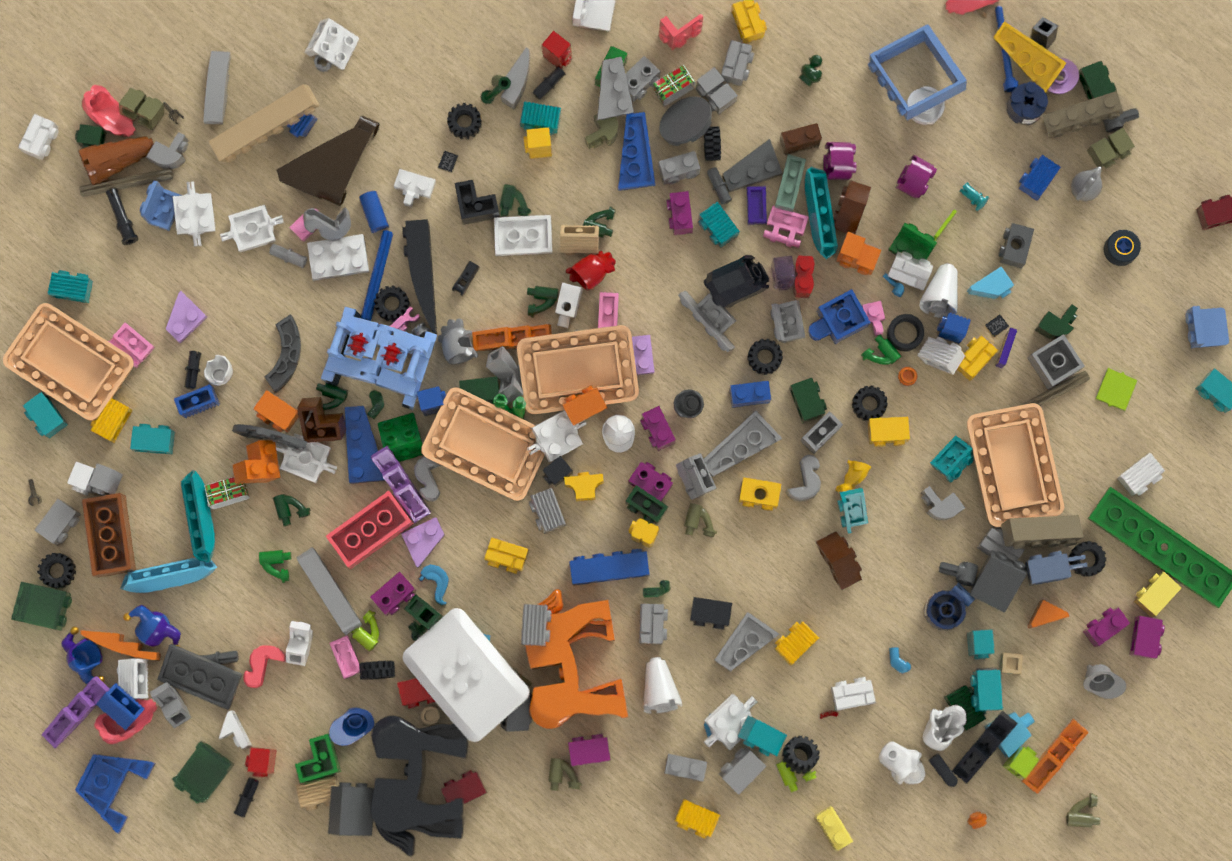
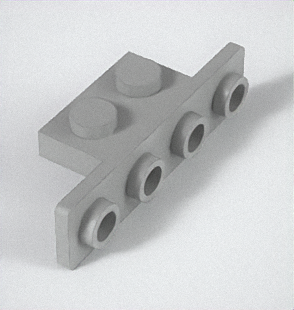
M687 291L681 292L678 295L682 305L693 312L692 315L695 320L701 322L706 327L705 331L718 341L717 344L723 351L729 352L735 348L723 333L736 320L725 307L714 304L711 293L698 304Z

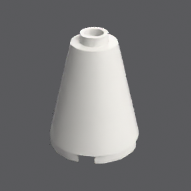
M946 263L939 266L920 300L919 307L924 313H935L934 317L937 318L947 316L950 312L952 314L957 313L958 271L954 265Z
M660 657L651 658L650 662L646 664L644 712L651 713V710H657V713H664L678 709L677 705L682 707V700L666 661L661 660Z

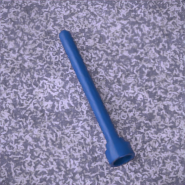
M1001 6L995 8L998 29L1004 22ZM1001 47L1006 76L1003 88L1004 92L1010 93L1019 85L1016 78L1013 77L1010 56Z

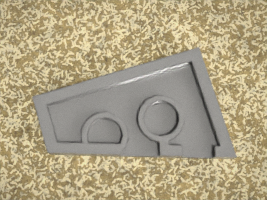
M747 612L714 661L727 670L732 671L777 637L779 633Z

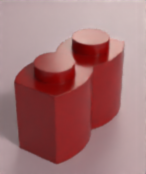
M799 255L794 266L796 279L793 285L795 298H809L814 287L812 273L815 266L812 256Z

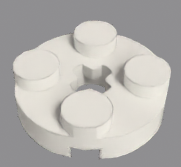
M927 86L921 87L910 94L907 105L910 107L937 93L938 90ZM945 102L911 119L922 125H932L942 116Z

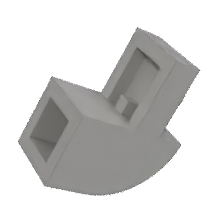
M178 132L169 148L155 141L146 157L151 163L160 168H178L185 162V158L181 153L186 151L189 140L185 135Z
M930 486L921 492L923 495L921 498L924 503L932 507L927 514L936 520H948L965 509V506L954 492L943 501L939 499Z
M167 682L150 692L151 697L161 707L165 719L174 728L191 718L181 696Z

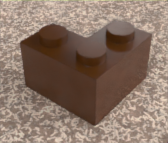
M852 180L849 181L848 187H843L838 206H841L840 210H835L833 216L835 230L846 234L848 232L856 234L871 187Z
M321 397L302 398L297 410L303 440L307 443L342 440L346 432L343 413L324 414Z
M835 531L816 541L821 556L828 564L832 576L841 590L862 580L860 575L862 571L861 566L857 560L855 561L857 555L852 547L848 548L849 545L844 536L840 537Z

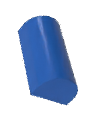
M370 191L360 195L359 200L371 233L389 228L377 192Z

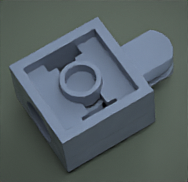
M1061 551L1051 552L1048 554V557L1042 558V554L1030 556L1029 560L1025 563V566L1028 567L1029 586L1069 579L1072 577L1070 570L1088 567L1087 563L1069 565V562L1084 560L1086 556L1080 555L1068 558L1067 553L1062 554Z

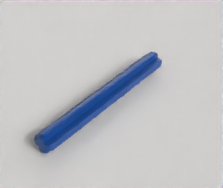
M388 230L382 232L361 319L369 321L372 319L375 307L374 299H376V294L379 292L393 233Z

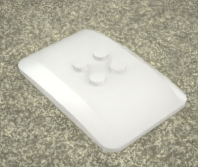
M455 608L449 611L430 630L407 648L403 654V661L464 736L472 742L482 740L529 697L528 686L462 609Z

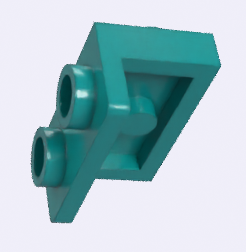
M863 488L840 492L841 500H838V507L840 512L843 511L840 521L842 528L846 527L849 534L852 533L851 527L868 524Z

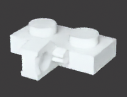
M399 169L394 188L403 191L402 194L405 195L404 206L412 208L415 198L419 199L420 196L431 198L436 180Z

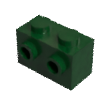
M637 485L625 501L629 511L634 514L640 513L644 516L643 520L649 524L655 523L658 525L668 510L666 504Z

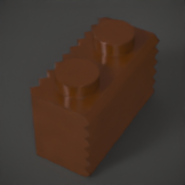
M818 123L781 132L780 142L785 155L791 154V152L794 154L798 150L801 152V150L805 151V149L819 147L822 140Z

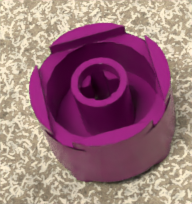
M826 142L824 149H828L826 155H823V171L827 175V180H850L852 173H856L857 169L856 162H853L856 145L851 144V142Z
M912 155L909 159L912 161L911 164L905 165L898 178V185L895 188L916 199L926 193L929 187L927 182L930 178L934 177L937 169L934 168L933 164L916 155Z

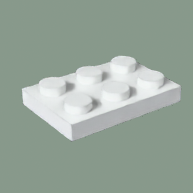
M551 215L494 218L496 256L553 254Z
M363 234L342 237L333 241L322 240L307 243L313 281L369 272Z

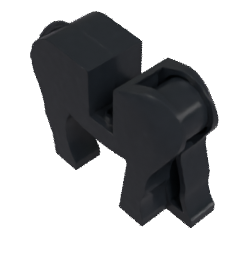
M387 716L380 719L372 730V742L377 758L409 760V764H405L404 776L408 777L407 779L375 778L371 815L378 832L388 843L401 849L409 857L415 854L416 839L412 833L406 830L419 831L430 837L462 839L464 830V798H457L442 805H433L421 801L420 797L426 772L425 750L467 759L469 740L455 724H439L418 728L404 718Z

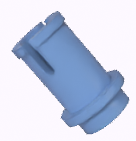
M960 583L951 590L963 598L964 604L967 607L975 600Z

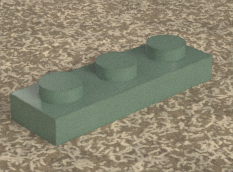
M788 154L775 208L793 212L806 159Z

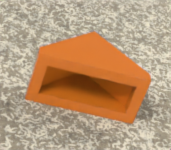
M1041 600L1027 626L1028 629L1069 617V614L1053 604Z

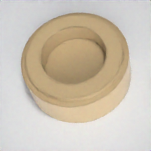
M427 706L421 711L420 717L424 724L432 726L439 722L441 714L436 707Z

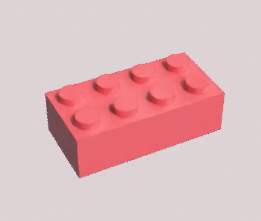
M387 491L326 535V538L346 566L352 569L412 526L413 522L392 493Z

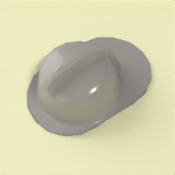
M1102 664L1087 666L1086 679L1083 683L1086 690L1105 699L1119 697L1125 692L1127 686L1125 680L1114 674L1109 667Z

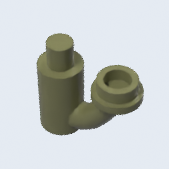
M690 503L684 524L687 527L685 534L693 536L694 529L698 528L700 517H702L706 528L702 530L704 531L703 535L714 537L717 531L713 529L708 512L703 506Z
M551 758L548 782H551L550 790L558 791L559 783H562L563 770L566 771L571 782H567L569 784L568 788L580 789L582 783L578 782L572 766L564 761V759Z
M1090 793L1089 797L1072 806L1070 811L1067 812V826L1092 828V825H1100V817H1093L1089 813H1079L1087 805L1089 808L1097 807V795Z

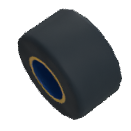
M1129 230L1114 232L1104 244V255L1110 263L1117 266H1126L1132 263L1141 250V242L1138 236Z

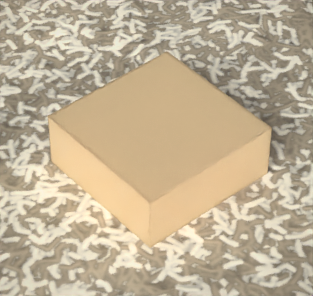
M1002 653L1001 673L1021 675L1023 655Z

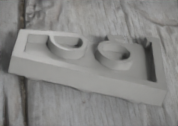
M622 57L602 61L596 121L634 113Z

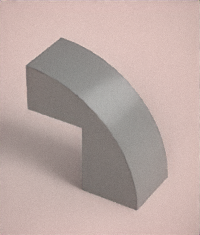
M502 346L488 354L486 367L501 381L499 394L505 395L508 403L515 400L518 396H522L521 375L508 351Z

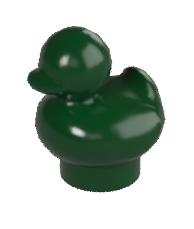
M819 55L809 57L810 64H804L801 67L802 74L798 78L809 87L813 83H818L822 78V71L815 69L820 67L823 62L822 57Z

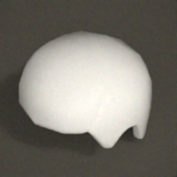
M215 355L213 360L207 361L204 377L211 385L220 386L226 384L233 375L232 365L225 356Z

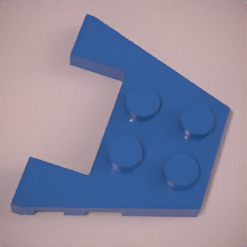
M93 754L75 791L101 815V818L116 833H120L128 816L110 808L129 771L144 779H148L156 763Z

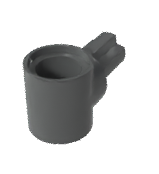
M1133 108L1123 111V114L1118 118L1102 120L1106 132L1117 131L1124 126L1125 122L1138 119L1139 111Z
M946 562L940 563V573L956 577L957 582L962 585L974 586L978 571L976 564L962 562L957 566Z

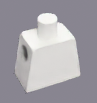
M562 283L555 311L556 314H560L558 326L568 328L570 318H576L583 292L581 287ZM565 304H571L570 310L565 311Z

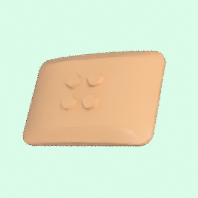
M43 303L37 307L3 357V364L8 369L89 421H94L99 417L106 404L113 398L134 366L133 358L48 303Z
M624 325L529 337L518 342L517 353L523 396L526 402V410L531 414L565 410L562 405L565 402L564 399L572 394H575V396L581 394V390L589 385H592V387L597 386L606 405L633 401L639 395L632 335L630 329Z
M461 388L450 389L443 400L444 405L440 406L422 444L421 452L423 456L512 500L519 501L524 499L545 456L540 450L532 455L529 454L530 451H527V447L536 443L535 435L531 429L536 425L501 408H497L493 404Z
M1030 403L971 415L967 420V429L989 524L993 527H1001V524L1009 518L1060 515L1064 510V502L1042 408L1036 403Z

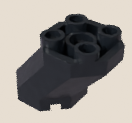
M744 255L740 259L708 273L707 278L704 280V285L709 289L714 304L732 307L767 290L769 285H766V283L769 282V277L760 262L755 263L753 261L755 257L752 255Z

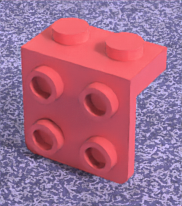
M700 14L677 30L668 17L665 16L660 20L659 38L664 44L667 43L672 50L676 47L681 48L686 44L687 39L690 37L694 38L701 33L704 17Z

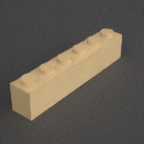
M302 84L211 139L209 143L219 161L230 163L237 159L238 154L251 151L253 145L266 142L268 136L273 133L276 135L284 131L283 127L288 124H296L303 115H311L316 111L315 108L320 105L310 87Z

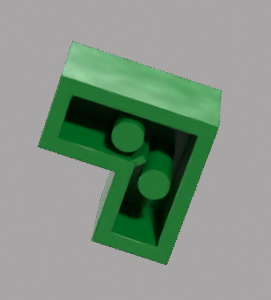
M329 734L309 739L314 759L295 764L300 783H306L341 772L334 743Z

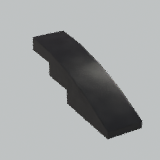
M1002 710L954 767L952 772L967 784L1018 723Z

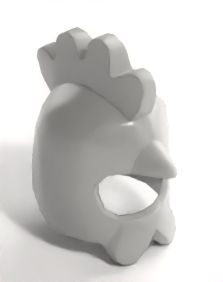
M1100 166L1093 170L1082 171L1073 178L1071 191L1076 200L1087 202L1098 197L1102 190V168Z
M458 318L456 321L449 319L447 326H442L441 328L442 334L438 336V341L442 343V351L449 364H460L473 357L477 358L478 354L470 340L472 331L464 329L462 319Z

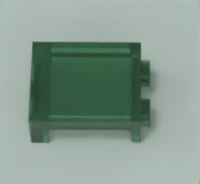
M21 582L11 620L61 631L67 622V616L65 615L67 608H70L72 603L71 593Z
M200 741L197 744L195 752L180 772L171 779L175 782L174 786L181 792L187 791L191 794L189 798L197 804L200 802L206 803L235 765L204 741Z

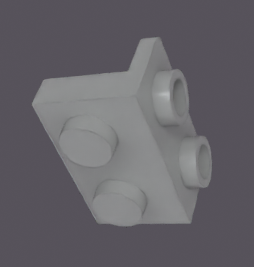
M794 300L782 304H771L772 310L770 314L775 323V338L783 343L805 338L799 301Z

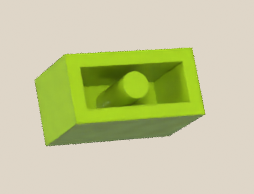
M1020 747L1007 759L1003 767L1017 778L1026 779L1040 759L1036 757L1037 753L1031 748Z

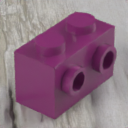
M689 191L670 193L669 199L666 200L667 211H671L672 217L669 218V228L673 229L674 235L693 233Z
M660 406L642 413L640 422L643 429L648 430L650 434L648 439L653 448L656 447L660 451L675 444L676 439Z
M640 462L628 483L633 487L637 485L662 502L673 486L672 478L663 472L662 474L656 472V467L652 464Z
M399 571L370 598L386 616L389 614L392 616L400 609L399 605L404 601L407 603L415 596L414 592L416 589Z
M1119 607L1115 609L1108 608L1102 613V618L1099 620L1093 619L1086 625L1088 628L1082 631L1094 647L1102 645L1130 624Z
M1144 616L1135 617L1130 656L1152 660L1160 656L1162 651L1160 637H1163L1165 626L1162 625L1163 620Z
M603 734L591 735L592 739L584 740V737L572 738V742H568L571 766L611 761L608 738L603 737Z

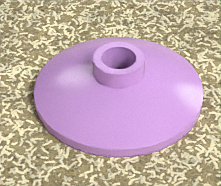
M1060 58L1067 63L1058 75L1064 79L1058 81L1056 78L1048 89L1049 92L1065 94L1077 85L1079 71L1077 66L1069 59Z

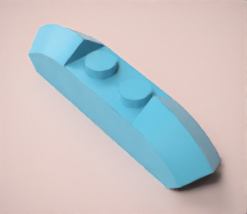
M190 558L131 571L125 575L120 589L134 593H147L182 586L206 578L216 570L217 566L212 560L208 563L199 561L196 558Z

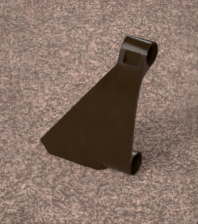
M362 115L354 128L278 168L279 181L314 197L341 206L346 198V187L369 140L376 136L380 123Z

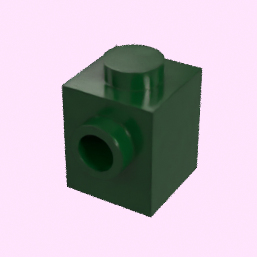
M80 124L79 130L75 134V140L82 148L93 145L98 146L105 144L107 133L102 127Z

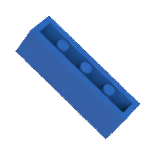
M633 549L629 554H623V551L612 552V556L605 557L603 553L592 555L593 558L585 559V556L573 557V561H570L573 586L650 575L647 551L643 552L642 549Z

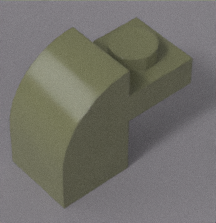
M597 114L594 115V122L599 130L585 137V144L588 149L601 146L604 143L603 141H606L608 146L615 142L618 136V121L616 117L596 121Z

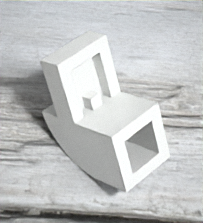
M291 621L289 627L290 640L286 649V663L305 666L310 652L313 630H311L310 624Z

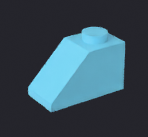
M1000 267L970 286L967 292L971 295L997 299L1001 296L1003 299L1012 293L1011 289L1014 284L1004 269Z

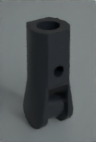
M469 261L455 282L452 291L456 290L463 296L480 267ZM461 280L467 282L465 286L460 284Z
M938 753L928 760L949 787L957 785V777Z

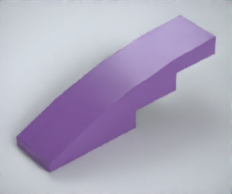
M388 446L371 455V459L381 471L383 478L393 490L395 497L413 522L416 523L429 515L431 511Z
M97 676L92 678L83 691L77 693L69 705L59 712L42 733V736L54 748H57L97 706L96 703L109 688Z

